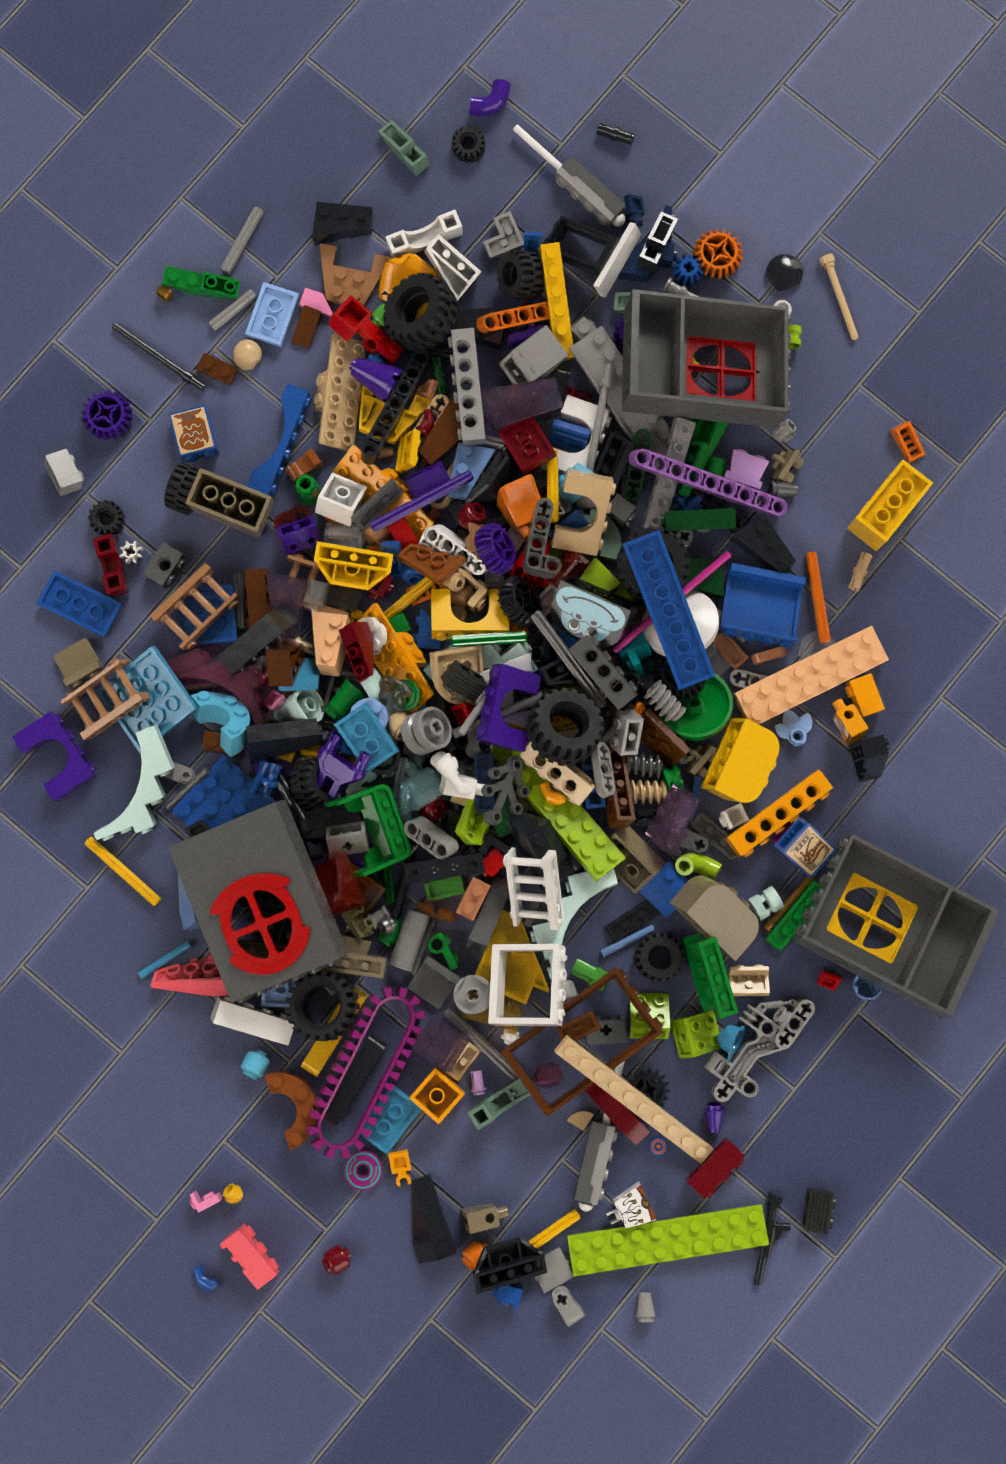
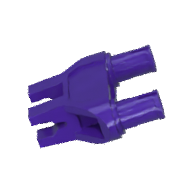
M331 731L325 746H322L318 752L320 773L316 781L318 787L322 789L323 787L329 788L334 780L328 795L333 798H337V796L340 798L344 796L350 784L365 778V769L372 755L365 751H360L355 764H351L336 752L343 737L335 731Z

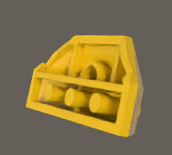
M318 541L314 556V562L331 585L370 590L391 573L393 554Z

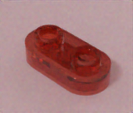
M296 506L278 514L274 519V526L277 529L283 521H286L288 524L299 520V514H305V517L311 516V513L305 506Z

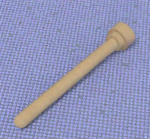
M832 253L827 254L819 259L820 265L824 267V270H827L852 340H857L858 333L834 269V255Z

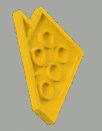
M503 909L475 975L485 978L489 984L491 979L492 944H531L522 920L518 926H513L510 912ZM534 951L506 953L505 996L526 1004L533 986L549 993V987Z

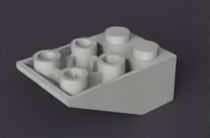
M546 325L512 350L499 365L519 393L522 394L532 392L569 355Z

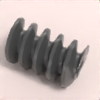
M641 753L639 757L637 755H631V757L630 755H625L628 775L633 770L634 776H637L638 772L641 771L642 777L649 772L650 778L656 773L657 779H660L663 758L660 760L659 755H656L654 760L652 754H648L646 759L644 753Z

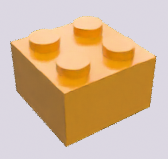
M435 1066L410 1095L409 1099L437 1124H440L465 1095V1091Z

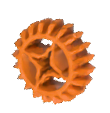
M716 228L714 233L708 230L707 235L702 234L701 239L696 240V245L693 248L695 252L693 253V259L698 258L697 263L702 264L699 269L705 271L704 277L709 273L711 274V279L717 275V278L720 280L722 275L727 278L729 273L733 275L736 271L735 269H739L740 262L743 260L741 256L743 249H739L742 244L737 242V236L731 237L732 232H729L727 235L725 234V229H722L721 233H719ZM726 246L730 249L732 257L729 256L730 254L726 251ZM721 250V253L714 259L715 254L719 253V251ZM703 251L710 257V262L706 260Z

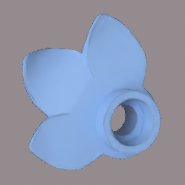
M787 710L783 715V723L775 725L776 733L779 737L788 739L791 745L801 746L807 739V733L812 729L811 715L806 713L799 718L793 711ZM795 733L799 734V740L794 739Z

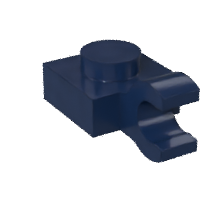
M628 194L624 196L626 215H630L628 225L631 222L642 227V216L645 215L643 197Z

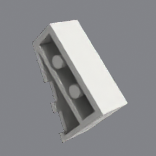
M439 234L424 251L443 284L454 293L457 301L481 273L475 265Z

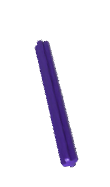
M467 470L371 521L370 526L374 532H377L473 481L474 477L470 470Z

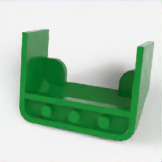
M376 785L325 803L326 807L344 804L346 810L351 813L361 811L374 847L369 848V851L364 853L363 859L366 867L350 873V877L367 876L410 856L411 846L404 832V826L392 791L387 785Z

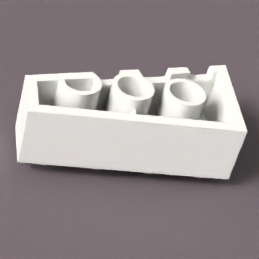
M217 996L210 1017L214 1024L289 1045L294 1024H289L287 1020L290 1015L281 1013L279 1016L273 1014L274 1011L267 1008L260 1010L254 1008L255 1005L247 1002L242 1004L234 1001L231 1003L229 997Z

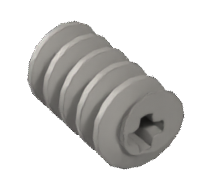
M659 680L647 690L644 699L651 697L652 699L649 704L656 703L654 710L656 711L661 708L659 716L666 714L667 716L664 721L671 720L674 722L685 713L686 708L681 707V702L676 701V697L674 695L671 696L672 692L666 690V685L661 684V680Z

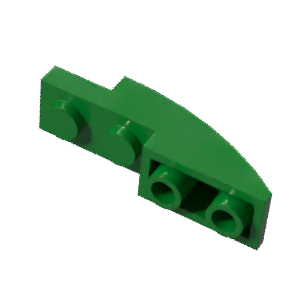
M165 265L162 286L181 290L180 292L218 299H237L241 280L207 272L201 274Z

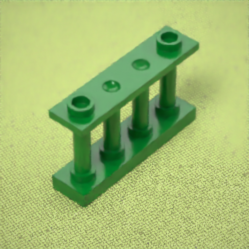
M698 932L681 938L703 1013L715 1009L719 1019L739 1013L717 937L713 936L702 940L701 934Z

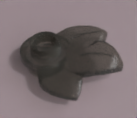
M384 675L379 680V701L385 706L390 704L393 709L403 711V697L413 693L411 687L404 680H397L392 675Z

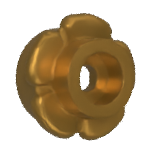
M158 285L155 293L162 301L167 302L169 299H173L171 295L173 292L169 287Z

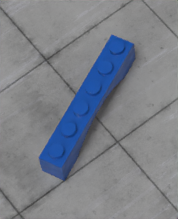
M287 383L281 398L285 418L282 439L273 455L265 463L253 470L247 487L269 496L276 494L278 489L276 483L278 478H282L285 467L283 466L285 460L288 461L291 456L292 450L290 448L292 443H295L298 438V427L304 423L305 415L303 414L305 409H309L312 398H310L309 391Z

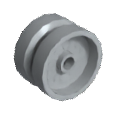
M428 707L408 715L401 726L404 743L410 751L418 755H425L446 747L452 737L449 719L443 711L436 707Z

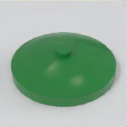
M715 674L714 677L706 679L703 691L699 692L697 697L692 695L691 701L687 697L684 702L681 701V698H677V701L681 702V707L686 708L685 713L678 720L665 722L664 719L667 715L659 716L661 708L656 710L658 717L666 726L672 729L677 737L692 741L704 740L717 735L728 724L733 710V698L728 685Z

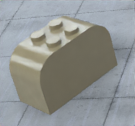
M202 468L199 469L185 502L192 511L201 516L258 538L261 537L275 503L269 495Z
M703 875L695 876L669 902L705 939L713 936L717 937L721 953L735 962L758 934V919L749 909L750 905L741 898L740 900L737 897L738 892L731 886L727 887L721 881L717 882Z

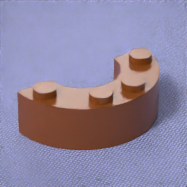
M288 1071L270 1072L264 1075L270 1093L287 1095L296 1105L297 1116L295 1123L284 1131L290 1151H292L309 1138V1135L306 1133V1125H316V1119L309 1117L308 1113L311 1107L319 1113V1106L313 1104L317 1095L312 1086L295 1073Z

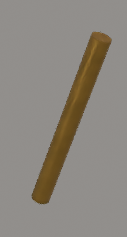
M816 873L812 878L806 876L783 903L784 908L774 913L763 926L768 932L819 873Z

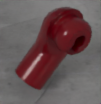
M572 387L566 390V395L592 403V396L589 393L577 391Z
M432 409L423 411L424 421L420 426L416 427V430L421 431L420 436L427 435L434 427Z

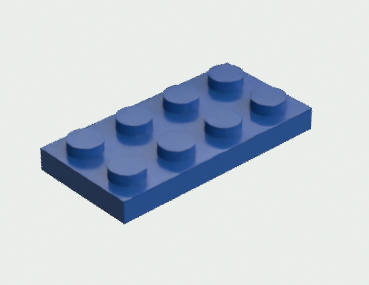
M55 570L36 603L104 638L107 637L123 606L122 603Z

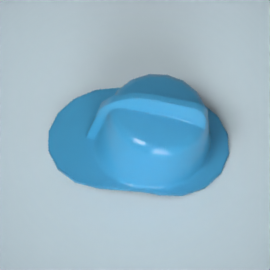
M728 1025L717 1035L719 1046L728 1053L727 1062H730L733 1055L742 1045L746 1035V1026L744 1025L741 1027Z

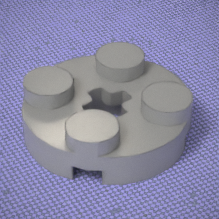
M468 975L458 981L454 988V1000L456 1006L462 1012L478 1014L484 1012L489 1007L490 984L485 978L479 975ZM476 989L479 997L470 1000L468 991Z

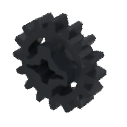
M651 1068L647 1069V1073L643 1069L640 1070V1075L634 1073L635 1080H629V1082L636 1088L637 1083L641 1081V1086L638 1090L657 1105L663 1107L662 1100H668L669 1098L665 1094L670 1092L665 1087L669 1082H663L665 1075L659 1077V1071L655 1070L652 1073ZM648 1076L655 1078L658 1083L650 1082ZM646 1085L653 1087V1090L650 1091L651 1095L644 1092L647 1089ZM661 1090L660 1097L657 1099V1092Z

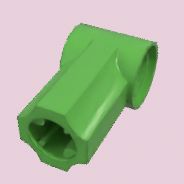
M578 958L570 974L588 982L589 985L608 973ZM606 985L601 987L599 990L604 991Z

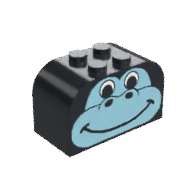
M570 575L560 580L551 604L550 616L553 623L559 629L567 632L568 636L582 639L585 635L590 637L593 635L600 643L599 647H610L629 634L640 604Z

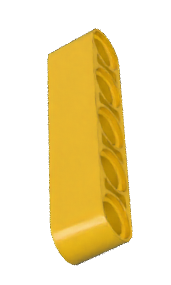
M354 986L353 992L357 993L359 999L355 1000L356 1003L360 1004L361 1008L368 995ZM340 1004L336 1008L335 1012L333 1013L327 1024L331 1023L337 1017L340 1010ZM338 1036V1039L334 1041H316L300 1067L317 1077L343 1036Z

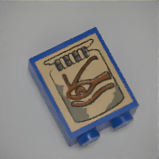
M800 816L774 845L810 878L819 872L820 868L837 850Z

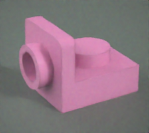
M196 1190L190 1194L191 1198L189 1201L194 1210L197 1209L199 1213L220 1202L223 1198L220 1192L214 1194L211 1191L202 1196L203 1200H201Z

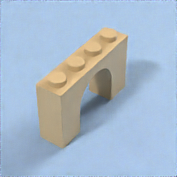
M567 469L563 492L590 498L597 507V513L590 524L581 528L555 524L551 540L552 548L597 556L598 550L601 551L603 546L602 532H606L608 521H605L606 514H610L612 503L609 502L610 496H614L616 484H613V477Z

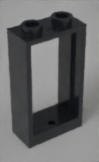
M561 215L559 220L555 222L549 237L545 239L544 244L560 243L565 233L570 231L605 245L595 264L561 251L563 263L599 277L617 246L619 238Z

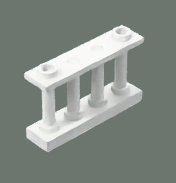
M511 847L504 856L503 864L506 866L511 903L510 917L513 919V926H518L523 917L547 919L550 923V929L558 930L564 921L556 851L548 850L542 859L516 857L515 848ZM517 865L541 867L544 876L519 875ZM520 883L543 885L546 894L521 892ZM522 900L545 902L548 912L523 910Z

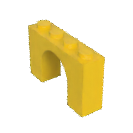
M431 589L432 639L443 641L457 635L509 632V621L507 616L503 615L504 612L500 609L501 605L497 601L499 599L497 596L499 590L489 589L488 613L482 620L475 623H465L458 620L451 611L450 589Z

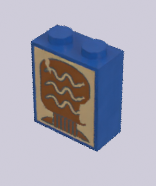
M206 405L168 414L179 457L183 462L191 463L196 461L197 458H210L215 456V453H219Z

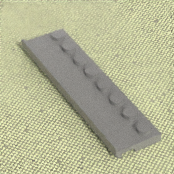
M600 326L569 347V350L599 395L601 392L600 381L604 376L605 365H613L611 374L612 385L611 389L608 390L607 407L631 443H633L637 430L647 429L651 434L649 451L663 455L670 428L661 415L621 411L623 357L604 328ZM642 432L641 435H637V438L640 439V444H635V448L647 449V446H643V442L648 440V436H645V432ZM656 460L654 464L656 469H658L660 465V462L658 460Z

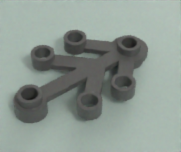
M510 756L506 759L504 765L488 770L490 779H499L501 774L507 773L504 780L492 785H484L481 788V793L484 797L493 796L494 792L500 790L493 810H488L484 814V821L489 826L498 825L502 821L501 810L506 797H508L509 810L512 815H520L523 812V806L517 803L512 785L513 779L516 783V794L518 797H527L530 791L523 784L521 777L523 763L518 756Z

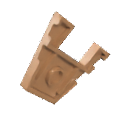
M320 243L326 301L342 305L352 295L365 307L377 283L381 280L385 262L392 258L375 254L371 272L336 266L334 262L337 246Z

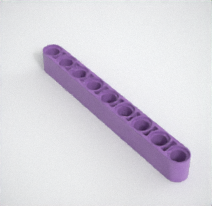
M638 449L633 450L629 455V463L636 468L770 516H781L787 511V503L781 498L655 452ZM639 453L643 457L641 463H639L637 460V455ZM656 460L660 462L659 469H656L654 465ZM673 466L677 468L676 475L672 473ZM691 472L694 474L693 481H690L689 474ZM708 478L711 480V486L709 488L706 485V481ZM725 484L728 487V491L726 494L723 491V487ZM741 491L745 494L743 500L740 497ZM758 497L761 498L760 505L757 504ZM775 503L778 505V509L776 512L774 510Z

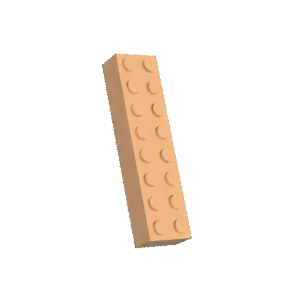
M869 626L733 693L732 697L742 717L759 725L889 659L873 627Z

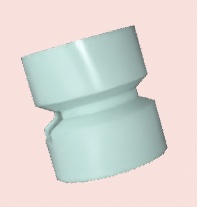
M772 886L763 890L762 895L756 894L748 899L751 909L760 921L769 917L771 911L776 913L784 908L780 896Z

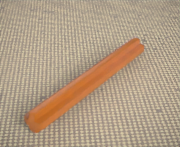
M808 552L805 556L819 642L822 644L829 643L831 638L817 553Z

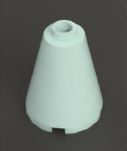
M296 690L286 698L278 711L282 712L289 721L317 718L318 722L324 715V711L321 712V706L324 704L316 690Z

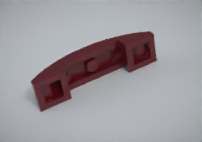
M594 1083L584 1090L635 1145L650 1133L648 1128L626 1106Z

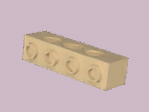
M531 741L527 745L526 751L519 755L522 761L527 766L537 770L541 778L549 780L557 791H562L567 795L571 803L580 806L595 789V781L575 765L568 766V763H566L564 766H560L557 762L553 764L548 762L547 758H545L546 763H542L539 760V752L532 749ZM554 768H558L561 771V776L555 774ZM569 780L576 783V788H572L569 785Z

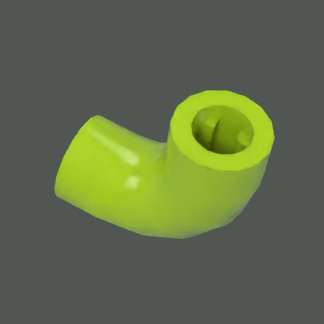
M699 853L684 854L675 863V868L681 875H689L695 872L715 880L723 866L718 861Z

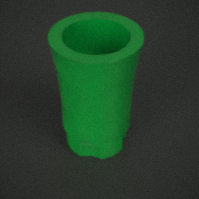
M306 474L301 475L296 480V496L299 502L308 506L316 504L318 496L322 491L321 486L313 477Z
M346 678L324 711L338 722L342 717L346 716L353 705L367 695Z

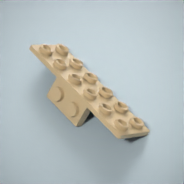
M336 333L331 336L328 368L320 373L316 379L317 393L314 396V410L322 412L318 443L348 451L355 442L362 385L351 376L349 367L353 360L358 358L365 359L366 349L362 341L352 338L349 341H345Z

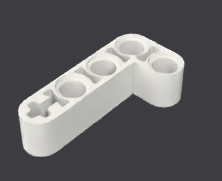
M441 524L426 528L418 543L420 546L431 548L432 551L448 552L451 556L455 557L459 555L465 557L464 551H466L468 558L465 557L466 562L462 565L464 568L475 575H481L490 571L486 570L485 565H482V561L476 558L475 552H468L463 538Z

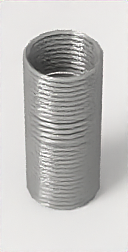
M407 909L399 932L401 934L398 935L399 937L394 946L389 965L412 972L430 916Z

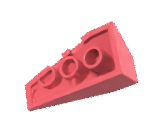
M211 953L206 958L197 960L196 957L190 959V963L181 966L180 964H174L156 970L151 982V987L212 997L228 996Z

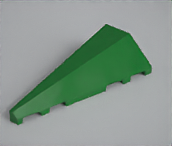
M691 419V422L696 424L684 463L703 470L728 425L727 422ZM692 472L689 474L690 481L694 480ZM682 485V490L679 491V494L689 497L693 488Z

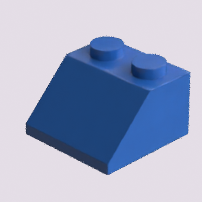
M667 862L639 892L667 918L676 910L669 902L688 880L679 874L670 862Z

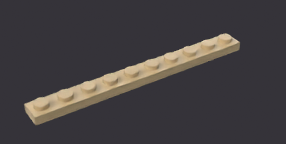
M568 1035L555 1048L554 1051L557 1055L700 1164L714 1150L710 1144Z

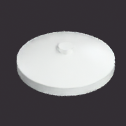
M691 590L685 597L706 649L718 633V612L709 597L696 590ZM646 609L647 612L644 614L642 622L650 616L648 609ZM652 623L643 631V634L649 646L655 652L666 656Z

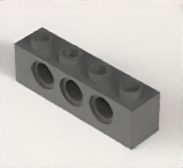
M585 635L568 651L614 706L621 710L638 695L636 692L638 688L631 680L627 682L623 677L625 673L619 666L615 667L611 663L612 657L606 650L604 652L601 651L598 647L600 645L598 640L593 635L591 637ZM592 650L597 654V659L594 662L589 661L587 657L588 653ZM604 665L610 669L607 677L600 674V668ZM616 680L622 683V689L619 692H616L612 687Z

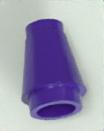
M719 1102L706 1103L704 1110L709 1132L718 1133L721 1128L724 1108H722V1103Z

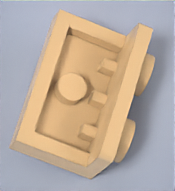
M735 965L730 967L728 978L733 995L769 996V967L763 965H754L752 967Z

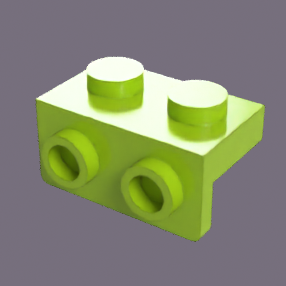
M474 799L467 800L455 833L466 845H482L489 825L484 821L485 813H476V801Z

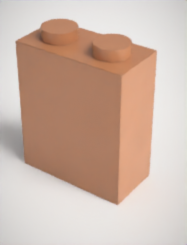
M473 877L456 913L474 921L491 885Z

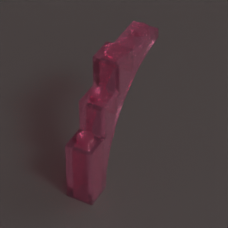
M200 648L165 660L179 680L202 679L217 683L231 691L243 702L251 713L256 725L267 724L265 721L267 711H264L262 706L264 700L262 694L257 691L264 688L263 683L265 679L261 671L259 672V670L252 668L236 674V672L231 674L221 660L209 664V654Z

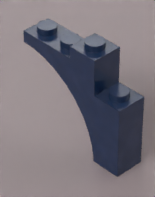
M665 205L664 213L675 217V214L672 213L673 206ZM672 235L657 266L671 268L672 262H676L678 250H674L675 243H671ZM647 239L634 247L617 279L647 282L648 276H652L651 272L636 266Z

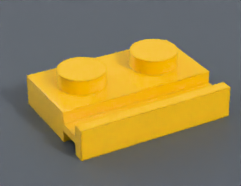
M413 429L399 439L395 472L402 474L403 471L416 466L418 462V447L421 442V431Z

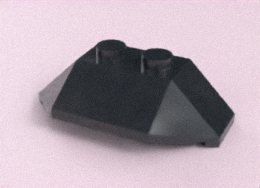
M505 445L499 451L462 508L467 503L475 502L481 504L484 508L490 507L493 501L497 503L499 489L511 483L512 479L510 476L513 473L508 449Z
M524 812L507 820L506 823L524 858L542 859L548 850L556 851L560 878L568 854L552 826L551 820ZM529 866L534 876H544L541 867ZM538 884L541 891L545 890L543 885Z
M520 1237L483 1247L473 1272L476 1294L547 1273L545 1256L542 1251Z

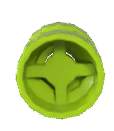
M789 325L788 332L791 333V339L788 349L800 348L801 339L799 337L802 334V327L799 325Z

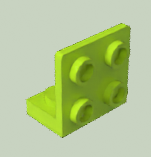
M640 993L637 996L641 1003L645 1000L651 1009L649 1012L653 1019L657 1017L663 1025L660 1028L663 1033L655 1039H668L670 1033L669 994ZM630 1001L631 1022L629 1038L640 1039L651 1029Z
M714 1010L690 1017L670 1020L679 1059L694 1058L721 1049L717 1040L719 1029Z

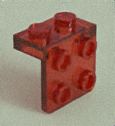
M565 550L560 560L562 567L557 576L550 579V581L556 587L559 585L560 580L570 575L578 577L590 561L581 553ZM551 566L549 570L555 571V567Z

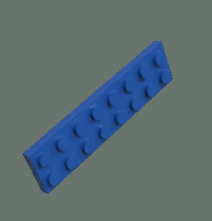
M660 530L624 543L623 547L678 689L680 690L714 677V670Z

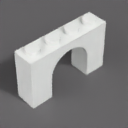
M567 395L561 410V419L590 429L589 435L592 439L598 405ZM605 408L598 445L603 444L606 436L603 432L605 427L609 428L612 420L610 409ZM591 440L585 449L577 453H568L553 448L558 450L559 475H564L568 467H573L576 463L587 466ZM597 450L595 462H596V460H597V458H598V455H599V451H598V450ZM547 462L541 465V469L547 471Z

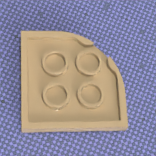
M482 645L430 652L432 680L442 698L456 705L464 702L475 705V702L468 699L466 701L462 700L454 691L448 692L443 687L441 676L455 660L477 673L483 672Z

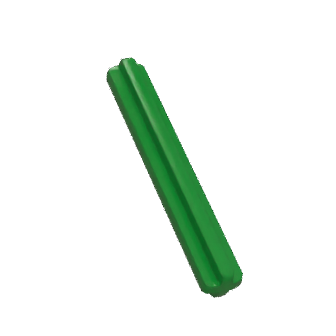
M525 631L451 636L452 647L527 642V633Z

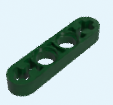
M647 429L637 430L634 435L633 444L639 445L640 439L637 438V435L645 432L648 440H644L643 446H647L646 450H649L651 442L650 432ZM638 447V448H634V450L644 449V448ZM630 463L624 488V498L632 503L636 502L641 496L645 471L632 466ZM632 470H639L641 472L639 480H633L630 477ZM628 482L633 484L640 483V487L635 486V493H638V495L634 496L633 499H630V495L627 494V491H631L632 485H628Z

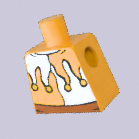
M842 698L833 702L832 705L836 710L833 720L846 745L849 746L863 739L869 728L854 704L846 706Z

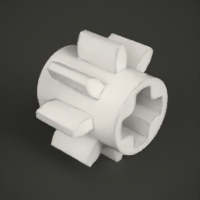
M126 541V545L120 547L123 551L120 557L122 559L126 558L125 562L128 565L131 561L137 564L139 558H144L140 553L144 549L142 547L137 548L138 543L136 541L133 544ZM129 551H135L134 554H128Z

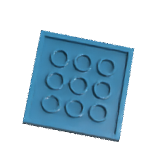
M151 646L123 669L134 689L138 692H147L150 696L148 701L118 721L139 753H141L136 735L138 731L157 724L163 737L198 709L156 646ZM118 675L114 676L110 683L121 702H125L129 699V694ZM102 686L97 692L109 710L112 711L115 705Z

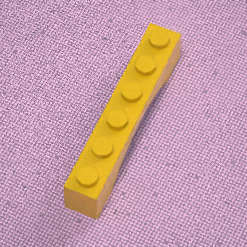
M560 243L541 244L538 252L540 263L543 265L542 271L544 272L543 279L549 310L550 331L569 355L563 361L572 360L575 357L569 350V347L573 345Z

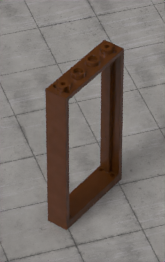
M616 967L563 1005L566 1014L612 979H615L651 1031L605 1064L612 1070L663 1033L660 1029L663 1027L657 1017L654 1019L649 1014L651 1009L645 1000L641 1003L637 997L640 993L633 984L631 986L628 985L625 981L628 978L622 969L617 970ZM534 1026L502 1049L501 1053L546 1117H549L594 1084V1082L586 1077L549 1105L512 1053L548 1027Z

